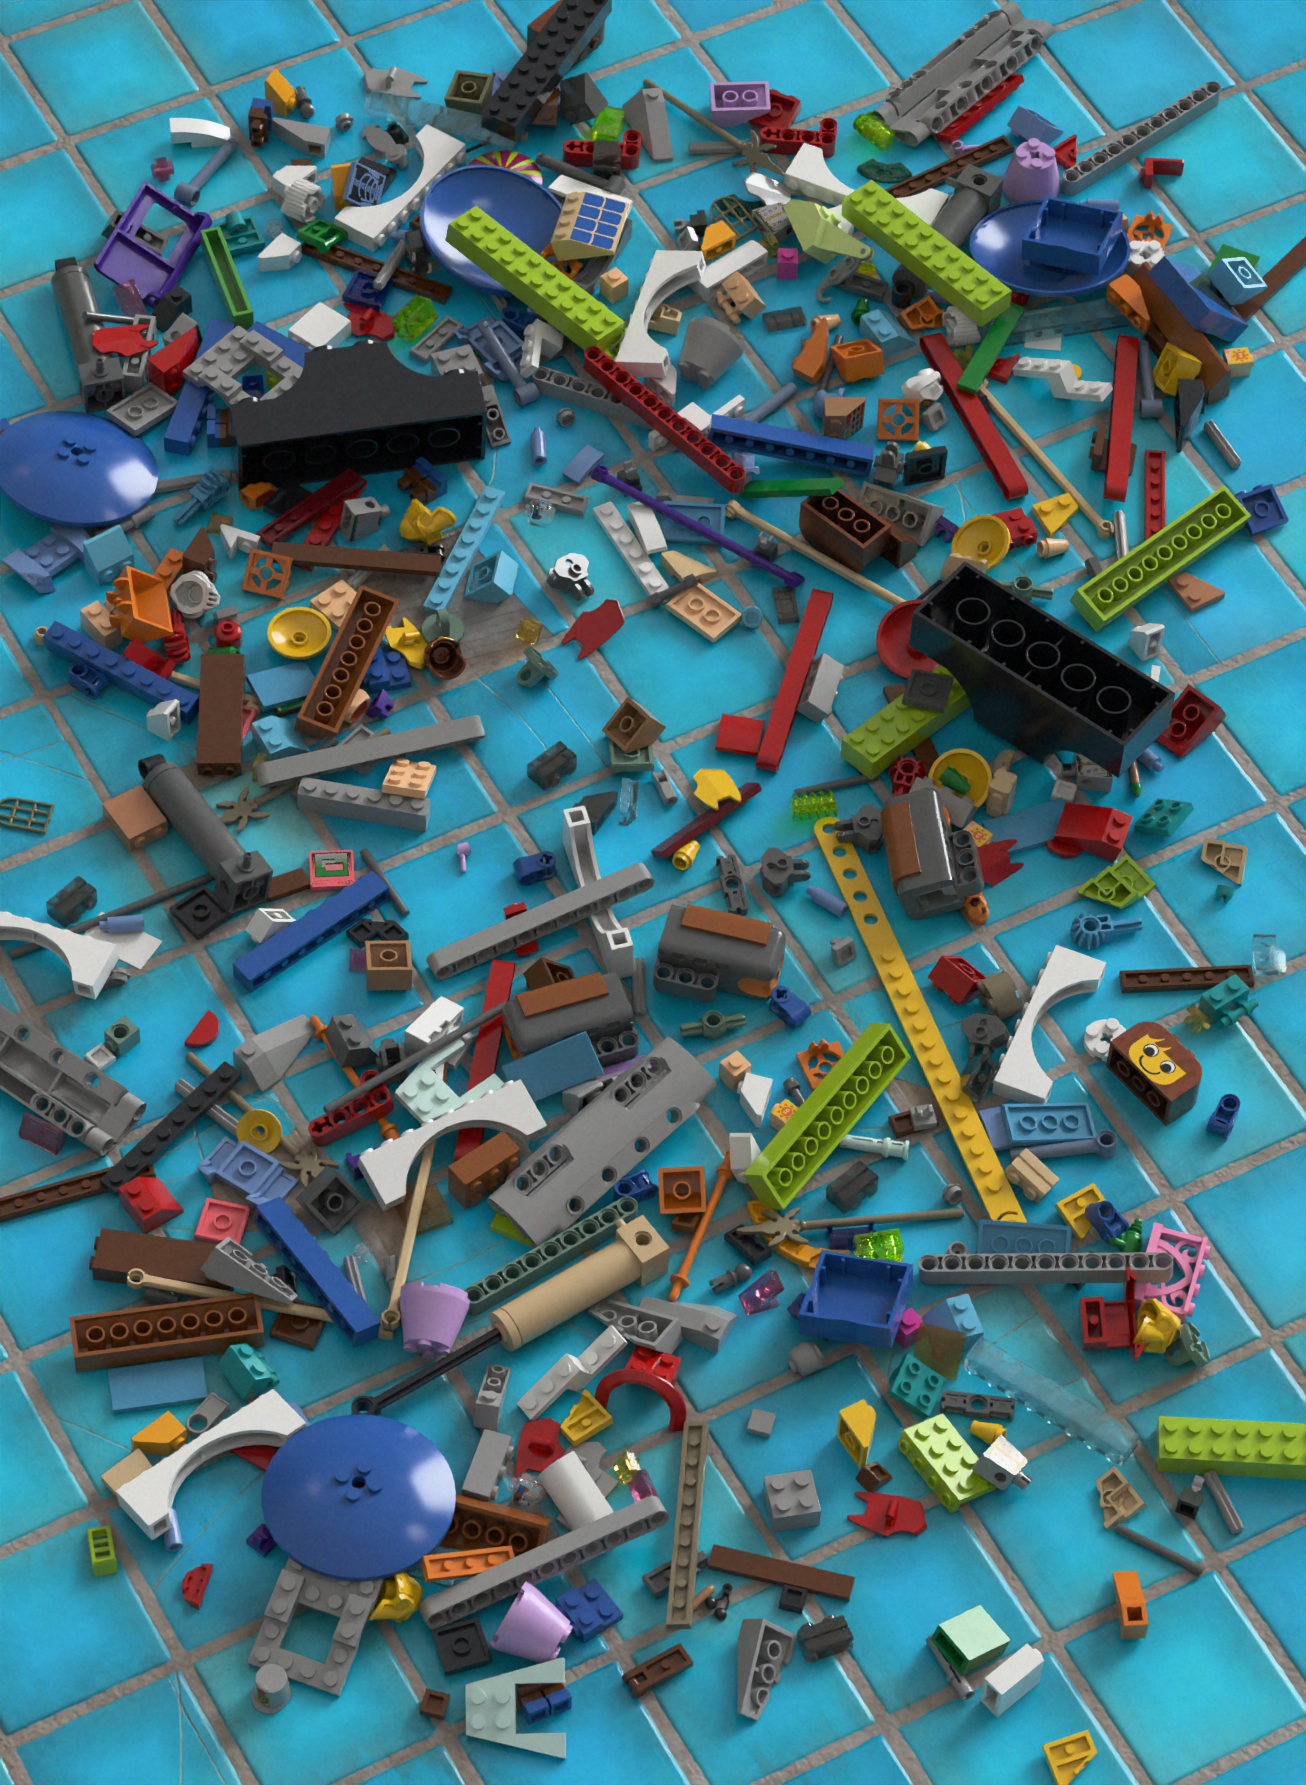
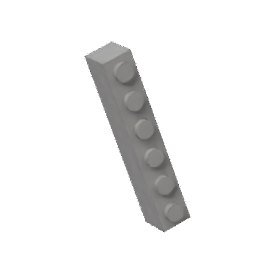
M302 777L297 792L298 810L426 832L431 815V799L429 798L421 799L383 793L382 790Z

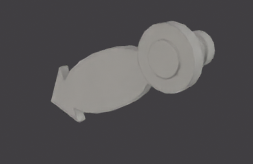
M378 124L364 126L363 141L367 138L369 144L376 151L385 154L388 162L396 163L399 169L407 166L408 161L405 158L407 150L403 145L395 144L393 138L386 131L379 129L380 126Z

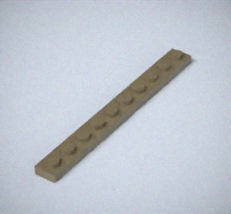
M708 1421L684 1422L666 1616L667 1630L692 1629L709 1435Z

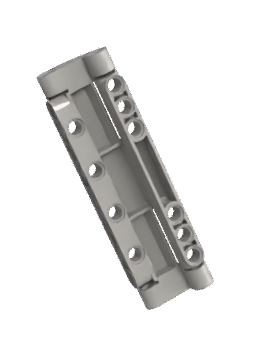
M1009 1L999 10L986 14L889 92L885 97L886 101L871 113V117L889 136L903 144L916 147L932 133H939L1038 53L1041 50L1042 44L1054 34V28L1047 21L1023 18L1018 4L1014 1ZM1006 31H1008V32H1007L1006 34H1004L1001 38H999L996 42H994V41H995L998 37H1000L1003 33H1005ZM987 46H989V47H988L985 51H983L980 55L976 56V55L979 54L982 50H984ZM926 97L922 102H920L917 106H915L912 110L905 114L909 109H911L914 105H916L919 101Z
M0 1004V1089L101 1156L110 1152L135 1127L144 1114L147 1104L128 1092L126 1087ZM29 1031V1038L24 1041V1035ZM64 1054V1060L59 1064V1057ZM99 1077V1084L94 1087L93 1082ZM53 1096L62 1101L63 1103H65L66 1105H68L69 1107H71L72 1109H74L75 1111H77L78 1113H80L81 1115H83L84 1117H86L87 1119H89L90 1121H92L93 1123H95L97 1126H95L94 1124H92L91 1122H89L88 1120H86L85 1118H83L82 1116H80L79 1114H77L76 1112H74L73 1110H71L70 1108H68L67 1106L53 1098ZM48 1101V1107L43 1111V1104ZM63 1113H66V1118H65V1120H64L63 1122H61V1121H60L61 1115H62ZM83 1124L84 1129L78 1134V1128Z
M666 1037L650 1053L636 1060L508 1175L505 1183L487 1198L489 1205L497 1213L505 1214L524 1239L526 1237L532 1239L533 1243L530 1246L533 1249L548 1241L553 1235H558L567 1229L700 1107L699 1103L716 1088L715 1081L687 1050L670 1037ZM649 1061L652 1064L650 1072L647 1069V1064ZM666 1069V1071H665L658 1079H656L648 1088H646V1089H645L638 1097H636L628 1106L624 1107L625 1105H627L635 1096H637L645 1087H647L656 1077H658V1076ZM632 1076L636 1079L634 1086L631 1084ZM617 1090L620 1095L618 1100L615 1099V1092ZM669 1111L672 1116L670 1121H668L667 1119V1113ZM636 1141L639 1142V1149L637 1151L634 1146ZM551 1149H553L555 1153L553 1159H551L549 1156ZM569 1157V1159L566 1162H564L536 1189H534L528 1196H526L533 1188H535L543 1179H545L553 1170H555L564 1160H566ZM535 1163L538 1166V1172L536 1174H534L533 1172V1166ZM604 1170L607 1173V1177L605 1180H603L602 1178V1172ZM519 1178L522 1181L520 1189H518L516 1185L517 1180ZM571 1200L574 1201V1208L572 1210L569 1208Z

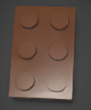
M504 1131L497 1134L448 1166V1192L465 1210L470 1206L477 1205L482 1198L493 1194L502 1186L508 1175L520 1166V1148Z

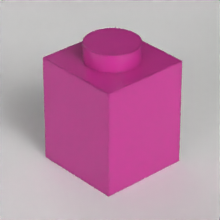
M778 248L776 263L777 279L797 280L798 248Z
M912 1307L904 1311L895 1337L903 1349L923 1339L925 1324Z

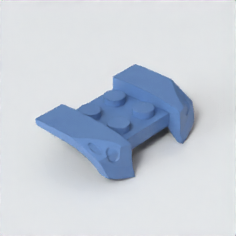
M489 315L469 327L454 330L460 345L470 344L486 362L484 365L486 366L487 375L492 378H498L500 381H508L510 379L478 329L481 323L488 321L519 372L521 371L520 361L523 355L522 346L524 342L501 319L496 322Z
M54 523L50 526V534L24 552L19 549L15 550L2 559V562L28 582L38 593L56 591L51 577L78 558L85 565L83 542L91 539V537L83 527Z
M226 1136L197 1166V1169L200 1173H203L210 1184L219 1179L246 1195L245 1199L248 1206L255 1210L256 1206L277 1197H281L284 1201L299 1184L298 1179L284 1172V1168L280 1166V1162L244 1140L236 1143Z

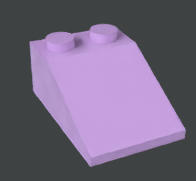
M768 81L710 83L711 121L719 127H732L771 112Z

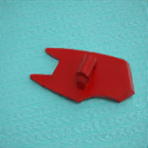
M344 302V306L351 311L346 318L351 320V332L357 336L371 335L383 341L394 338L396 326L394 317L372 308Z
M139 324L93 330L91 345L101 354L117 353L119 357H128L158 345V341H143L140 332L148 329L149 325Z
M606 599L597 609L589 612L583 611L568 633H566L561 644L566 645L575 638L584 646L578 655L579 660L598 649L624 625L625 620L618 600Z
M1017 839L1001 840L978 847L984 882L994 887L1017 872L1024 865L1023 863H1010L1007 850L1017 843Z
M552 1418L525 1422L517 1452V1482L521 1481L527 1470L541 1473L549 1465L563 1457L566 1450L559 1442L561 1424Z
M855 1492V1496L868 1503L864 1515L847 1516V1519L851 1522L887 1537L896 1532H907L917 1536L927 1529L924 1510L919 1501L890 1494Z

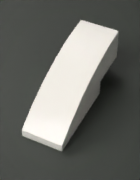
M169 118L171 143L191 142L192 148L222 146L231 138L230 129L218 123L193 118Z
M640 502L627 504L628 520L634 527L635 537L645 552L652 554L667 550L664 536L652 509Z

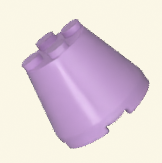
M1031 138L1028 142L1022 143L1016 149L1003 174V196L1011 204L1044 200L1046 196L1058 198L1061 182L1055 150L1036 138Z
M422 1281L406 1283L401 1286L399 1295L404 1340L403 1350L412 1353H422V1357L426 1359H436V1355H449L469 1310L470 1300L467 1298L468 1293L457 1287L442 1283L439 1286H423L424 1283Z
M525 1581L489 1646L500 1652L544 1663L555 1660L560 1650V1647L557 1646L559 1641L562 1643L566 1641L573 1626L569 1625L570 1621L537 1588Z

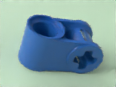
M505 307L501 311V320L523 341L525 339V328L538 319L534 315L522 312L515 307Z
M74 661L69 665L70 686L81 691L91 699H97L99 692L104 687L106 688L110 685V681L104 673L95 670L82 661Z
M543 851L516 859L513 863V868L520 885L529 886L536 882L552 879L557 873L555 866L556 857L550 851Z
M777 986L773 988L769 1009L783 1020L788 1027L796 1028L811 1015L809 1006L787 987Z
M1225 1094L1222 1096L1215 1112L1212 1113L1206 1131H1214L1224 1135L1225 1139L1229 1138L1240 1108V1099L1236 1095Z
M640 1170L631 1176L620 1179L615 1184L613 1202L623 1197H632L637 1203L649 1200L658 1193L659 1188L651 1182L647 1170Z
M1109 1201L1092 1203L1085 1209L1086 1219L1108 1244H1110L1111 1237L1118 1238L1122 1232H1126L1129 1229L1128 1222Z

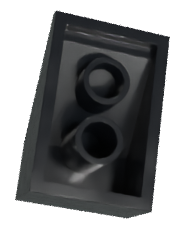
M1178 379L1174 401L1176 452L1178 453L1182 451L1198 425L1200 414H1204L1205 404L1203 400L1207 399V388H1203V380Z

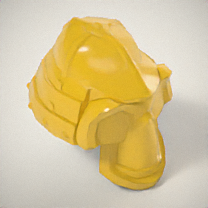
M412 499L409 504L410 506L405 511L404 518L400 521L399 531L401 537L410 542L422 541L426 542L427 545H431L443 538L441 531L452 527L457 522V518L450 510L438 506L431 512L418 499Z
M1156 1298L1147 1299L1141 1304L1136 1315L1137 1335L1133 1343L1139 1345L1144 1343V1352L1164 1353L1173 1341L1180 1338L1179 1326L1181 1325V1320L1165 1305L1156 1300Z
M404 1571L400 1574L381 1579L384 1581V1584L376 1602V1609L371 1611L367 1620L391 1619L401 1623L402 1620L406 1621L419 1609L423 1589L415 1579Z

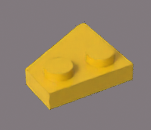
M1068 492L1032 505L1031 511L1049 538H1053L1056 531L1060 527L1063 528L1067 524L1068 519L1078 512V505Z

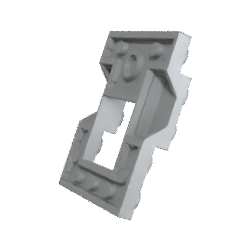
M238 325L183 370V377L197 387H210L220 394L226 405L230 408L231 404H237L244 398L252 397L244 392L242 384L235 380L252 364L257 363L282 380L261 397L260 400L274 399L289 390L301 376L303 368L284 356V350L256 331L252 330L249 333Z
M289 1557L285 1568L281 1570L264 1613L265 1619L247 1663L257 1668L267 1664L279 1665L287 1673L288 1679L340 1697L358 1651L363 1628L369 1614L376 1605L384 1581L381 1579L345 1581L325 1577L302 1567ZM298 1604L340 1618L325 1664L281 1648Z

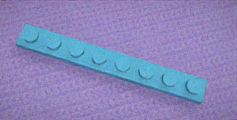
M485 486L444 564L440 576L437 578L423 605V611L436 614V610L443 608L447 610L505 498V491Z

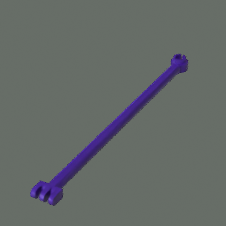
M597 465L593 469L591 478L595 481L609 485L783 579L784 584L796 588L805 582L804 576L797 572H789L609 475L607 467Z

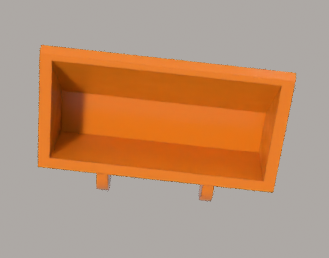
M126 565L119 577L112 582L115 586V592L106 591L107 601L116 606L119 615L110 614V624L114 628L121 629L122 637L130 640L137 638L142 643L173 635L165 580Z

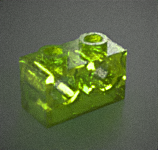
M899 1228L854 1235L852 1244L853 1255L866 1259L902 1262L904 1245Z

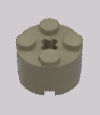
M999 972L976 983L980 993L977 996L978 1001L983 1008H988V1015H995L1002 1021L1023 1011L1021 997L1017 998L1015 992L1018 989L1007 972Z

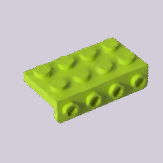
M944 1414L903 1430L897 1442L900 1451L908 1458L914 1469L919 1472L929 1488L934 1491L950 1513L956 1512L961 1504L996 1490L997 1486L972 1471L979 1458Z

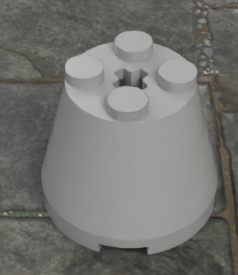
M703 316L701 319L693 317L687 327L678 362V368L682 372L680 376L686 381H697L702 388L709 389L741 357L746 348L745 342L741 337L733 335L729 331L730 327L721 321L707 316Z

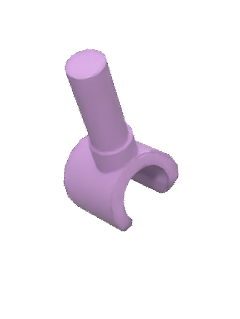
M960 140L952 143V148L957 156L963 154L964 151L972 150L979 146L963 145V142Z
M468 842L458 844L457 846L461 873H466L465 856L471 854Z

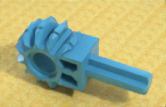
M213 469L205 472L199 482L189 491L192 499L173 517V521L178 526H182L200 507L207 511L216 502L218 503L224 497L225 492L228 491L229 482L225 474Z
M1090 912L1087 916L1081 913L1079 918L1073 920L1070 935H1072L1073 942H1079V948L1084 945L1088 950L1091 946L1097 949L1100 944L1112 942L1113 934L1141 930L1143 924L1142 919L1139 917L1111 921L1109 914H1098L1094 917Z

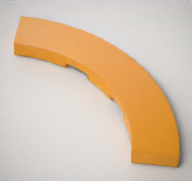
M760 1200L747 1201L746 1206L753 1225L770 1221L769 1218L761 1215V1210L774 1212L773 1209H765ZM779 1234L774 1236L759 1235L769 1244ZM787 1237L779 1245L771 1247L789 1261L814 1271L822 1250L850 1254V1250L817 1249L809 1245L798 1244Z

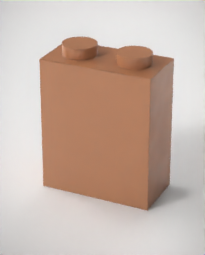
M141 785L102 803L103 817L129 852L141 849L146 844L156 839H161L168 834L166 818Z

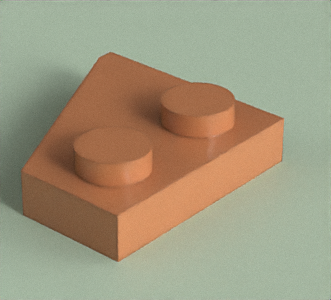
M1187 572L1169 579L1167 586L1190 613L1222 600L1225 596L1223 590Z

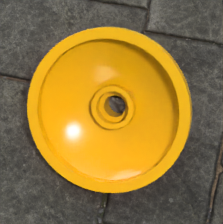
M992 515L973 517L966 521L955 533L951 544V553H957L961 556H972L974 561L979 562L982 559H986L988 561L987 572L996 567L1007 554L1010 546L1009 530L998 517Z
M292 607L279 612L272 618L267 629L268 642L273 650L286 658L298 660L312 658L323 652L329 645L332 634L327 618L322 613L307 607Z
M963 748L953 749L939 756L933 763L928 778L936 782L935 786L942 789V782L938 779L948 766L952 769L955 767L963 778L972 785L965 796L974 801L973 805L979 808L987 800L989 785L993 779L992 771L987 761L978 753ZM955 791L954 795L961 798L962 794Z

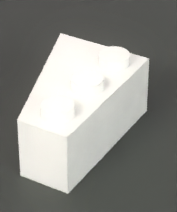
M442 996L433 1002L405 1030L403 1045L408 1057L444 1037L448 1029L459 1027L464 1021V1008Z

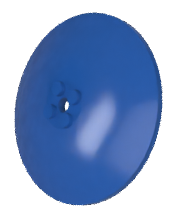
M470 165L447 172L438 178L428 189L420 209V228L428 250L445 271L463 284L490 295L516 298L515 295L445 241L449 223L474 206H477L540 255L548 244L552 245L551 239L563 206L546 188L533 179L504 167ZM556 257L545 259L550 263L558 262ZM564 263L563 268L567 272L570 266Z
M1044 200L1024 201L1002 207L984 217L976 225L970 237L969 250L972 260L1010 290L1033 296L1067 297L1095 291L1117 279L1126 269L1130 258V242L1127 234L1122 229L1099 276L1022 260V239L1031 223L1037 218L1038 210Z
M50 411L23 418L10 425L0 434V491L18 508L45 521L75 527H95L117 523L141 511L150 502L156 491L158 467L149 447L138 436H133L114 421L107 418L76 411Z
M366 1414L342 1415L316 1422L293 1435L280 1447L267 1467L261 1490V1505L265 1524L270 1535L282 1551L293 1561L314 1573L345 1581H371L388 1578L419 1564L422 1557L430 1555L446 1536L452 1523L456 1504L453 1475L439 1449L423 1434L410 1426L390 1418ZM355 1482H362L365 1486L358 1489L353 1487V1484Z

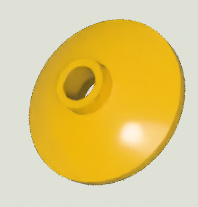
M255 1109L245 1113L240 1118L236 1134L239 1142L244 1140L262 1152L269 1153L280 1143L282 1128L279 1120L272 1113L262 1109ZM262 1126L265 1132H258L257 1127Z

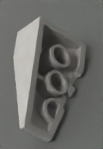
M662 87L642 89L622 105L625 122L632 129L640 132L643 148L653 162L672 161L673 151Z
M865 481L858 502L880 518L888 519L893 524L898 525L903 532L913 537L918 543L917 545L923 546L934 534L938 525L936 521L941 515L943 516L945 510L941 506Z
M302 1014L249 1038L233 1050L234 1066L263 1094L282 1080L286 1070L294 1064L297 1055L301 1050L305 1049L314 1037L316 1029L310 1020Z
M648 1064L647 1067L650 1072L652 1066ZM624 1071L595 1077L565 1089L562 1095V1105L574 1117ZM632 1076L631 1084L634 1086L636 1079ZM618 1090L615 1092L616 1100H618L620 1096Z
M230 1237L224 1239L213 1249L201 1268L205 1272V1276L212 1281H218L219 1283L290 1305L298 1297L282 1280L275 1276L270 1277L267 1271L268 1268L263 1263L257 1264L251 1260L252 1254Z
M643 1297L638 1306L679 1318L683 1339L717 1354L738 1319V1315L711 1305Z
M604 1298L588 1309V1314L608 1327L610 1325L614 1326L622 1336L636 1345L672 1354L683 1341L679 1318Z
M763 1618L742 1620L737 1641V1713L753 1721L759 1720L770 1699V1691L773 1685L778 1684L781 1678L779 1674L784 1665H788L791 1660L796 1634Z

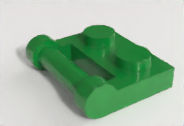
M317 218L298 230L296 238L308 245L317 247L320 253H326L330 250L331 246L345 241L348 238V233L343 228ZM331 234L334 235L331 238L324 240V238H326L327 236Z

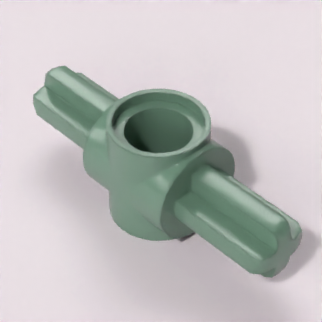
M1018 576L1013 579V582L996 580L1028 601H1031L1032 597L1051 600L1053 597L1052 588L1034 586V582L1027 576Z
M712 1010L706 1012L703 1017H700L699 1021L681 1024L680 1033L683 1037L702 1034L707 1039L715 1040L723 1033H726V1029L745 1026L746 1019L742 1013L723 1016L722 1013Z

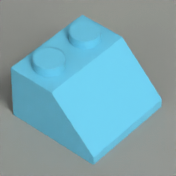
M1245 257L1221 259L1207 275L1212 281V285L1221 292L1224 299L1230 305L1243 304L1268 287Z
M880 309L861 315L859 333L864 339L868 338L883 350V357L915 344L894 315Z
M119 524L83 542L85 570L99 586L119 576L126 565L135 568L133 551Z
M502 550L472 564L464 597L469 600L498 603L510 598L513 593L519 564Z
M271 715L252 723V739L266 762L310 752L299 732L294 731L295 726L292 721Z
M968 1293L945 1299L922 1317L937 1358L982 1346L984 1330Z

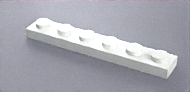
M612 501L594 507L593 515L648 597L656 592L659 594L670 588Z

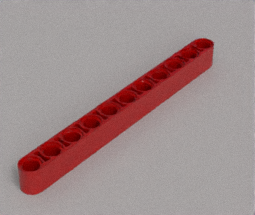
M938 332L920 337L919 343L922 353L930 367L940 373L941 380L939 383L943 386V390L1005 499L1009 501L1028 495L1029 490L1025 478L977 394L974 395L957 388V383L964 372L943 335Z
M1119 334L1115 348L1103 499L1124 503L1128 487L1139 338Z
M592 346L584 351L583 367L589 375L727 491L736 494L744 490L746 473L739 464L600 348Z
M812 589L757 756L756 768L778 772L797 714L796 709L810 665L815 658L827 622L834 593Z
M492 961L482 1014L503 1001L509 1002L515 973V962ZM502 1013L479 1026L467 1092L496 1073L503 1036ZM485 1128L459 1129L454 1162L482 1145Z

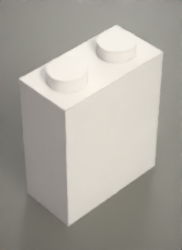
M319 302L288 330V336L290 339L311 350L321 345L337 348L351 335V320Z
M1026 1644L985 1677L980 1701L996 1717L1000 1716L1040 1683L1044 1664L1042 1654L1037 1649H1033Z

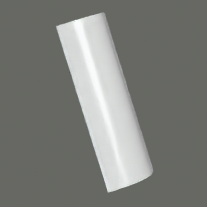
M560 175L548 187V191L562 206L567 194L572 192H589L629 203L628 215L633 203L630 199L564 175Z
M750 240L706 266L702 279L690 283L688 286L707 302L715 297L717 292L725 291L722 283L734 272L738 271L743 277L747 278L767 266L768 251L758 242Z
M574 1451L549 1465L538 1476L573 1531L614 1512Z

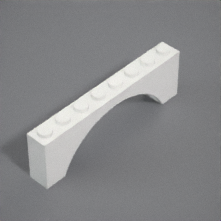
M426 124L415 136L416 151L423 162V170L415 184L401 196L383 204L368 207L346 206L334 218V225L347 231V239L375 252L379 246H383L391 232H396L397 228L407 221L413 211L418 210L431 185L442 175L454 170L465 161L467 156L466 144Z
M807 143L802 145L785 172L784 184L787 187L835 206L842 205V199L855 191L840 182L830 172L824 161L822 149ZM930 188L917 195L895 199L928 225H931L948 202L949 194Z
M656 250L654 258L651 259L650 269L645 274V282L640 288L638 300L635 301V309L633 314L630 315L628 328H625L624 339L620 342L618 355L614 358V361L633 377L666 378L671 365L666 348L654 342L647 334L648 324L655 309L665 298L685 285L702 279L706 268L702 251Z
M585 806L563 810L562 843L577 886L580 888L601 879L594 850L591 823ZM611 907L589 916L588 918L607 972L615 971L619 979L632 976L633 942L628 928H622L619 925Z
M0 911V940L31 942L52 951L69 968L72 974L75 994L96 1000L111 970H113L119 959L116 945L108 941L103 942L93 939L88 935H79L67 929H59L47 923L42 924L27 917L22 918L6 911Z
M1058 945L1055 946L1053 953H1048L1045 960L1047 966L1045 969L1041 968L1037 981H1039L1038 986L1034 985L1029 996L1032 999L1030 1003L1026 1002L1023 1007L1022 1015L1024 1016L1022 1020L1018 1019L1014 1028L1015 1036L1009 1037L1006 1046L1008 1051L1006 1054L1002 1053L998 1063V1066H1000L999 1071L994 1070L990 1081L993 1084L992 1093L1021 1104L1047 1103L1053 1081L1043 1072L1035 1058L1031 1042L1033 1029L1040 1017L1057 1002L1073 995L1097 992L1104 977L1106 962Z
M521 1079L516 1082L513 1080L508 1081L501 1086V1089L495 1092L493 1090L487 1091L480 1099L476 1101L469 1100L461 1105L462 1108L456 1111L453 1109L448 1110L441 1115V1118L435 1121L433 1119L427 1120L420 1128L416 1130L409 1129L403 1132L401 1137L396 1140L388 1139L380 1145L381 1147L375 1150L370 1148L362 1152L357 1165L383 1212L404 1202L407 1174L412 1163L427 1145L447 1133L465 1128H491L504 1131L524 1143L544 1134L547 1125Z
M272 1389L266 1394L259 1396L258 1399L249 1405L242 1407L229 1418L222 1420L209 1431L202 1433L189 1444L182 1446L169 1457L162 1459L149 1470H145L132 1481L122 1485L116 1490L119 1506L151 1540H154L172 1528L171 1508L174 1497L180 1485L195 1468L211 1457L233 1448L249 1445L281 1447L293 1435L306 1428L307 1424Z

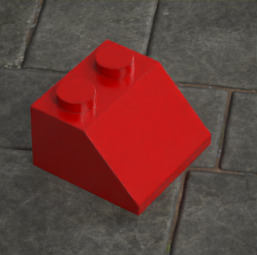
M941 956L928 975V978L933 981L932 985L936 989L949 994L948 998L958 1005L970 1004L977 998L980 993L976 983L987 978L961 956Z
M136 1177L118 1188L120 1204L143 1234H148L184 1213L182 1207L159 1178Z

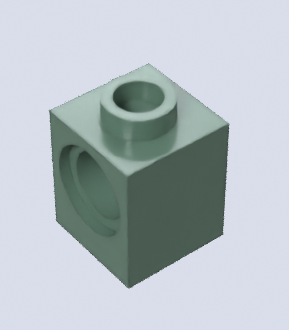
M123 1016L104 1031V1045L110 1052H115L119 1057H122L140 1042V1030Z

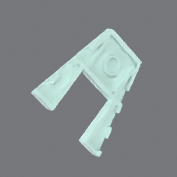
M460 1038L424 1058L395 1091V1098L421 1124L430 1119L435 1121L441 1118L444 1112L451 1109L456 1111L462 1108L461 1105L469 1100L476 1101L487 1091L493 1090L495 1092L505 1084L494 1073L461 1097H458L433 1070L465 1049V1043Z
M558 1658L466 1684V1735L566 1758V1733L516 1734V1684L565 1683V1658Z

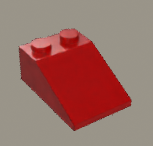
M192 328L147 359L149 383H153L170 396L177 394L182 389L186 381L183 377V370L190 366L197 356V331L195 328Z
M1188 684L1173 703L1169 726L1159 735L1156 741L1182 759L1211 735L1227 715L1219 705Z
M1065 803L1053 838L1114 863L1122 850L1133 816L1110 807Z

